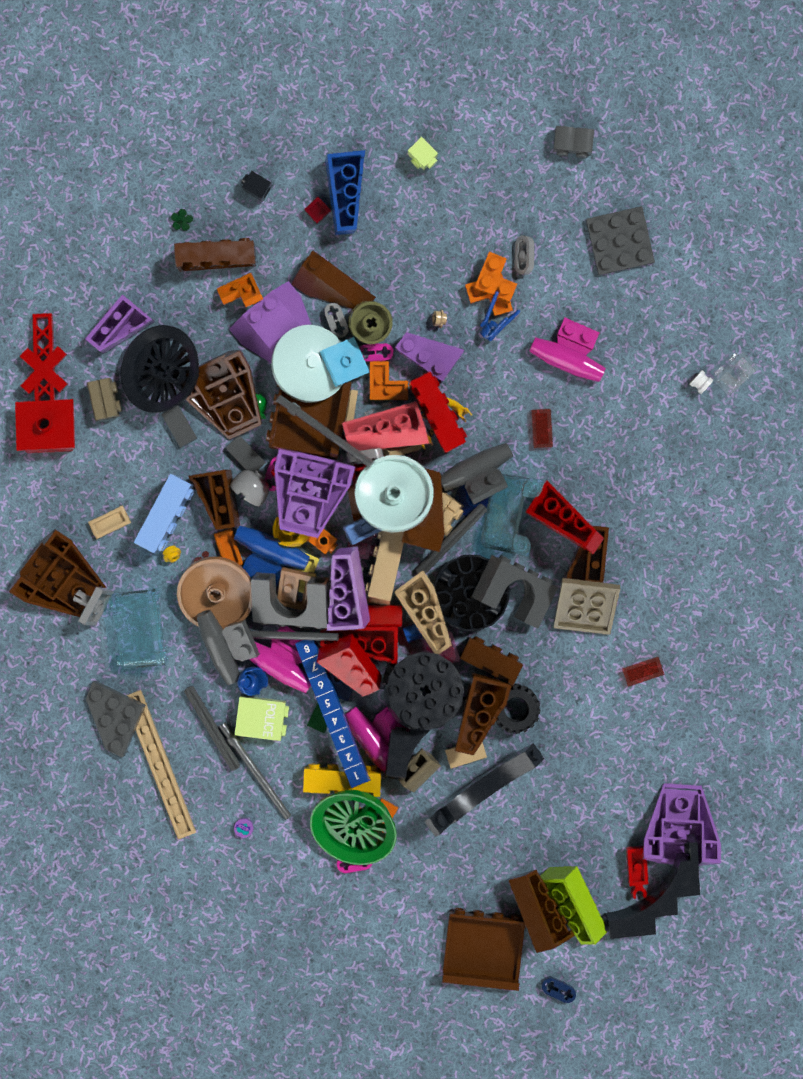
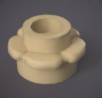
M442 309L434 311L432 325L439 328L446 325L447 314L443 313Z

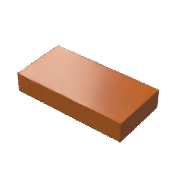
M232 528L215 533L214 538L220 556L230 559L240 566L244 565L237 542L234 540Z

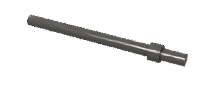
M282 395L277 398L276 401L288 409L287 412L293 416H298L369 468L374 464V461L301 410L298 404L295 402L291 403Z
M250 630L254 639L338 641L339 639L338 633Z
M225 722L221 724L219 728L227 737L226 741L237 751L284 819H288L291 816L290 812L242 747L238 736L232 733Z

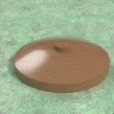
M206 557L197 560L184 571L178 583L177 600L179 607L185 617L198 627L196 615L205 610H211L224 630L228 624L245 620L252 609L251 578L242 566L230 559Z

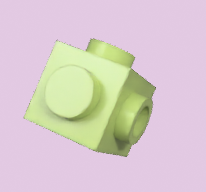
M422 137L408 150V155L412 158L410 161L418 169L420 167L423 170L427 167L430 169L438 161L436 159L438 153Z

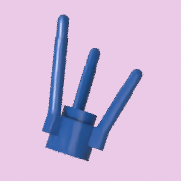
M498 291L495 292L485 318L480 324L483 328L480 334L489 341H492L520 313V310H517L509 318L505 317L499 324L494 321L488 322L499 294Z

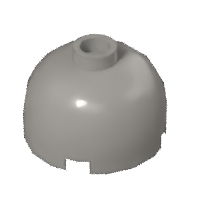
M244 470L238 473L230 483L235 493L238 495L241 493L245 496L244 500L258 507L265 502L269 494V485L265 480L266 476L259 470L255 472Z

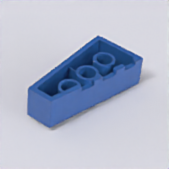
M365 150L327 154L325 158L335 235L353 234L357 229Z

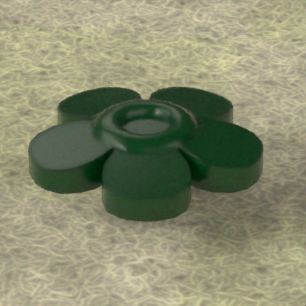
M180 209L178 214L173 213L171 215V220L176 221L173 223L175 230H179L181 227L183 231H187L190 228L188 223L193 221V217L191 215L186 216L187 211L185 209Z

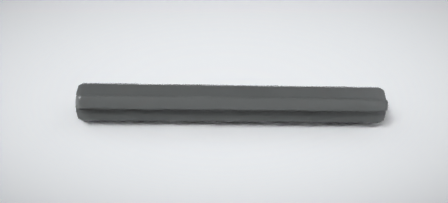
M479 504L442 542L440 552L433 551L415 571L418 574L424 571L426 574L487 512V508L483 504Z
M194 686L188 687L184 690V693L231 771L238 769L240 764Z

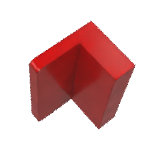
M368 605L370 621L365 627L402 626V606Z

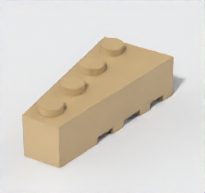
M380 531L378 533L377 539H381L379 546H375L373 557H376L375 565L371 564L369 575L372 576L371 583L367 582L365 593L368 594L367 604L390 605L404 544L401 542L404 531Z

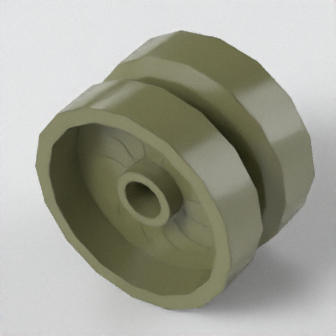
M363 301L351 310L348 317V327L351 334L357 340L367 344H377L384 341L390 334L392 316L383 304L375 301ZM367 319L373 320L371 326H368V323H366Z

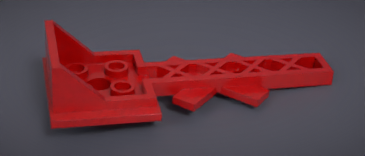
M32 314L33 352L27 348L20 357L34 369V372L20 386L28 394H31L34 390L35 401L15 402L16 451H25L26 453L73 451V448H75L74 399L55 400V389L60 393L68 385L55 373V367L67 354L58 346L54 349L53 314ZM38 319H48V325L43 330L38 327ZM45 336L49 343L42 349L39 346V341ZM45 355L47 358L42 361L41 358ZM45 379L48 383L43 387L40 383ZM45 392L50 396V400L40 401ZM43 420H48V427L40 428V423Z

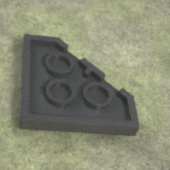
M93 681L86 701L106 750L124 757L146 705L98 681Z

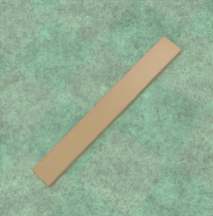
M142 690L126 695L146 705L137 725L136 733L178 839L194 834L196 829Z

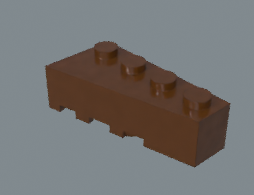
M240 238L239 241L223 239L219 240V242L174 243L175 263L180 272L256 266L255 243L250 241V238Z

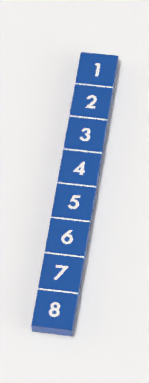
M302 640L295 643L351 788L370 781L327 669L317 663L319 648L316 640Z

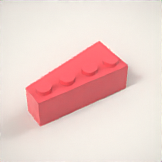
M417 401L342 423L347 442L359 451L429 444Z

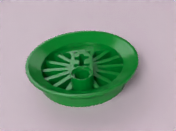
M344 790L327 796L317 803L310 817V829L317 844L327 854L345 863L354 865L377 863L386 858L396 844L397 830L387 807L378 798L363 791ZM360 802L365 804V806L361 809H359ZM357 837L359 838L361 844H357Z

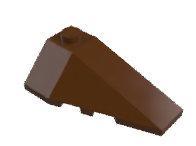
M313 250L302 264L291 284L307 296L336 303L353 309L363 301H374L376 298Z
M424 468L433 484L432 506L428 515L421 523L412 529L404 531L401 542L440 552L445 534L441 472Z
M472 673L455 751L474 756L485 739L486 734L496 722L500 712L506 706L511 684Z

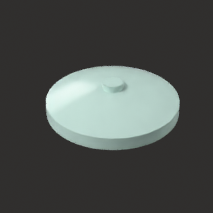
M302 325L289 330L276 343L271 358L272 373L278 386L288 396L301 402H319L335 394L343 384L335 387L320 351L341 341L329 330L316 325Z
M401 455L384 456L374 460L371 468L366 466L359 475L355 487L356 504L362 517L373 527L386 532H403L417 526L428 515L433 502V484L427 471L415 460Z

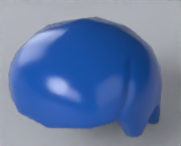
M245 668L238 677V688L241 693L247 696L259 695L260 691L268 685V676L261 668Z

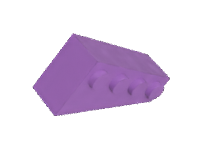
M358 547L339 548L332 555V581L329 593L330 607L328 608L329 622L327 624V631L364 629L370 621Z

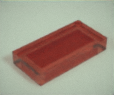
M551 409L531 410L533 448L553 447Z
M658 656L622 668L628 687L664 675Z

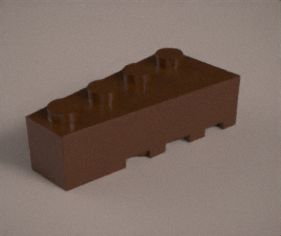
M536 869L518 874L508 880L536 953L555 949L575 936L572 930L569 931L565 925L567 923L564 916L559 915L556 910L557 904L554 899L549 898L547 894L548 889Z

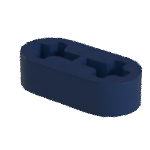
M552 976L545 977L542 980L541 987L545 994L564 1003H571L575 1000L576 991L570 984ZM553 981V985L557 987V990L553 988L547 990L545 984ZM570 989L572 996L564 998V994L560 990L567 992Z

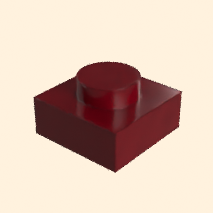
M319 197L314 199L304 209L317 225L331 213V210Z

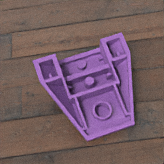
M288 281L271 291L263 300L245 312L229 330L243 346L271 363L272 353L278 340L289 330L302 325H311L301 296Z
M279 449L274 471L280 529L318 538L351 486L355 466L298 451Z
M664 783L644 837L643 859L660 864H674L676 854L685 853L683 843L687 842L686 835L694 834L698 842L699 866L721 864V842L702 786Z

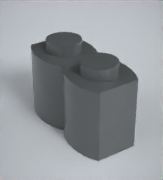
M556 126L553 152H557L558 156H568V153L576 154L577 158H587V155L592 154L594 130Z

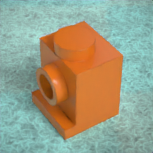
M325 529L322 530L318 538L310 536L308 539L310 543L324 554L327 552L331 554L338 546L335 543L338 539ZM322 537L327 538V544L322 545L320 539Z

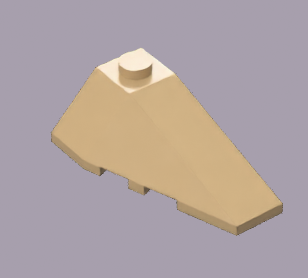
M421 571L394 591V593L432 651L436 654H441L451 647L452 644L435 588L425 572Z

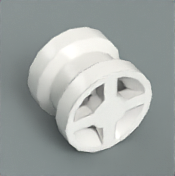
M701 370L689 385L695 386L698 392L702 394L713 382V379L707 377L705 372Z

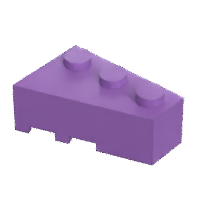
M121 295L85 339L104 354L155 321L124 295Z
M408 332L405 333L395 347L397 352L427 373L431 371L432 375L436 376L441 383L465 351Z

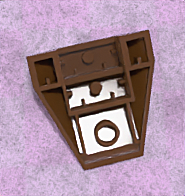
M241 350L228 351L199 365L197 384L185 400L229 440L262 425L251 369Z
M54 529L41 540L20 568L9 592L25 603L81 617V612L85 606L73 601L74 596L79 597L75 595L77 591L81 590L91 597L96 587L106 588V586L72 540Z

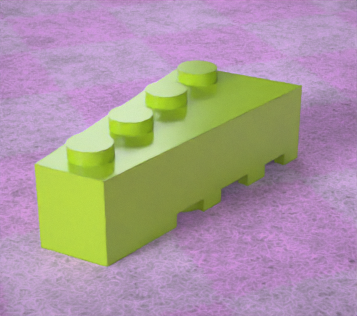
M549 867L541 875L548 889L547 894L549 898L555 900L559 907L557 909L558 912L569 921L567 925L573 931L580 944L596 945L608 931H605L604 921L578 867Z

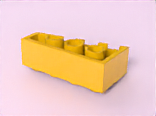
M310 763L308 767H304L303 792L329 794L330 791L337 793L344 790H359L373 793V796L380 797L381 769H377L376 765H366L370 781L351 788L344 768H339L338 764H328L327 767H320V764Z

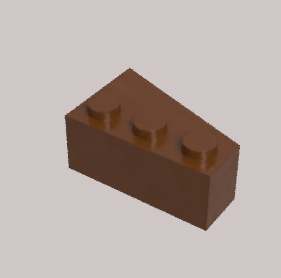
M220 470L189 476L199 498H201L206 507L205 509L215 529L239 527L240 520L236 496L230 486L233 480L231 470Z
M474 636V638L469 637L459 658L514 685L523 667V664L518 661L519 657L510 652L508 655L502 653V648L494 644L489 647L484 644L485 640Z

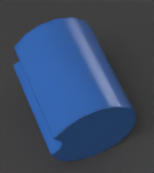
M415 623L403 627L408 643L423 638Z

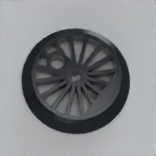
M158 325L141 332L131 342L124 354L120 372L122 388L128 400L143 411L161 413L175 408L188 398L197 384L199 361L196 347L185 332L173 326ZM190 362V366L181 367ZM174 386L180 391L178 394H176Z

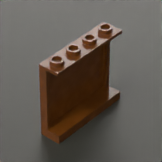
M352 382L344 383L329 398L312 403L293 399L280 388L279 394L274 396L273 405H276L275 412L271 411L270 423H273L272 429L268 430L266 435V441H269V448L298 451L338 460L340 446L298 416L291 415L287 412L288 409L276 400L282 395L291 403L295 402L301 407V410L342 438L344 429L342 423L345 422Z
M454 908V911L450 910L442 983L519 991V973L525 922L522 915L511 914V917L503 916V913L492 912V915L484 914L482 910H473V913L465 912L463 908Z

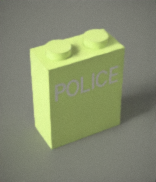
M241 695L239 697L235 735L281 741L282 736H286L287 725H283L284 717L288 718L289 706H286V701Z

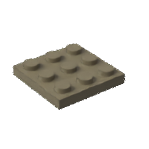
M562 578L553 628L610 635L619 598L620 585Z

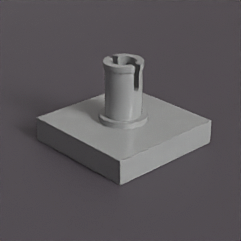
M96 587L90 597L81 590L77 591L75 595L79 597L74 596L73 601L85 606L78 621L84 625L96 626L114 592L108 588Z

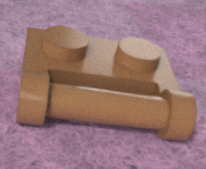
M283 567L277 595L280 603L285 607L293 609H305L307 607L306 584L312 576L316 577V574L314 572H303ZM300 580L306 581L303 601H297Z

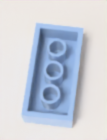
M170 474L134 543L154 554L164 551L169 542L166 540L168 535L173 534L178 524L175 523L177 518L182 517L187 507L184 506L186 501L191 500L195 494L194 485L174 474Z

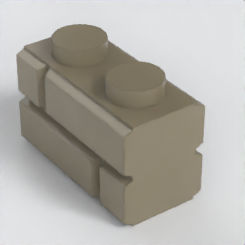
M111 378L87 382L95 421L120 417L119 412H122L120 400L116 401L115 393H118L116 382H112Z
M421 748L416 753V756L410 759L406 778L399 781L406 789L415 792L441 765L430 752Z

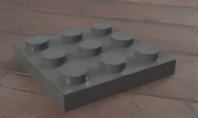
M642 206L586 219L598 276L655 263Z

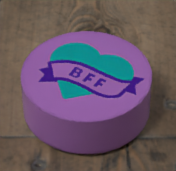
M241 818L234 825L235 834L241 838L249 837L254 829L252 821L248 818Z

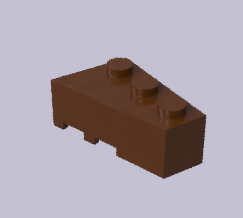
M592 526L604 538L594 554L578 546L564 578L604 583L609 527Z

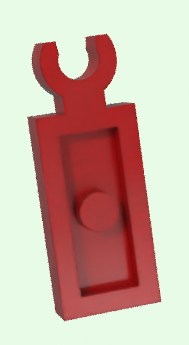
M644 845L626 847L629 886H634L631 889V895L634 899H636L638 891H642L644 898L647 896V892L643 885L649 884L647 860L643 859Z

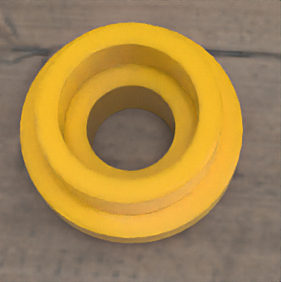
M175 545L166 548L162 553L164 561L171 563L177 561L181 554L180 548H177Z

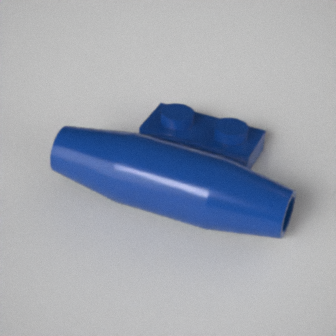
M240 525L234 536V540L253 552L246 558L243 565L250 578L257 572L273 573L276 578V587L280 580L282 565L304 571L310 559V556L298 548L280 545L278 543L281 542L279 539L260 530Z

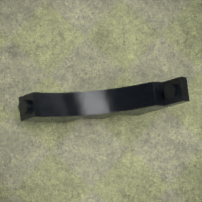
M534 743L502 759L493 769L476 777L468 786L453 793L424 822L435 837L439 836L451 824L457 822L486 798L513 780L536 768L544 760V757Z
M694 834L686 835L687 842L683 843L685 853L676 854L674 864L666 879L651 895L633 906L606 913L607 920H604L605 931H608L610 939L656 935L655 917L678 915L677 897L700 895L698 842Z

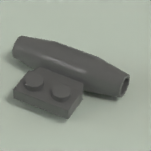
M504 443L485 449L454 465L441 475L443 489L447 491L465 485V489L473 504H476L507 488V482L497 468L513 457L508 444Z
M205 610L196 615L202 640L213 665L227 685L234 684L240 675L236 660L245 661L256 658L260 653L245 620L228 624L223 630L211 610Z

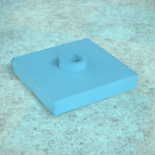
M355 337L320 351L335 387L369 373Z

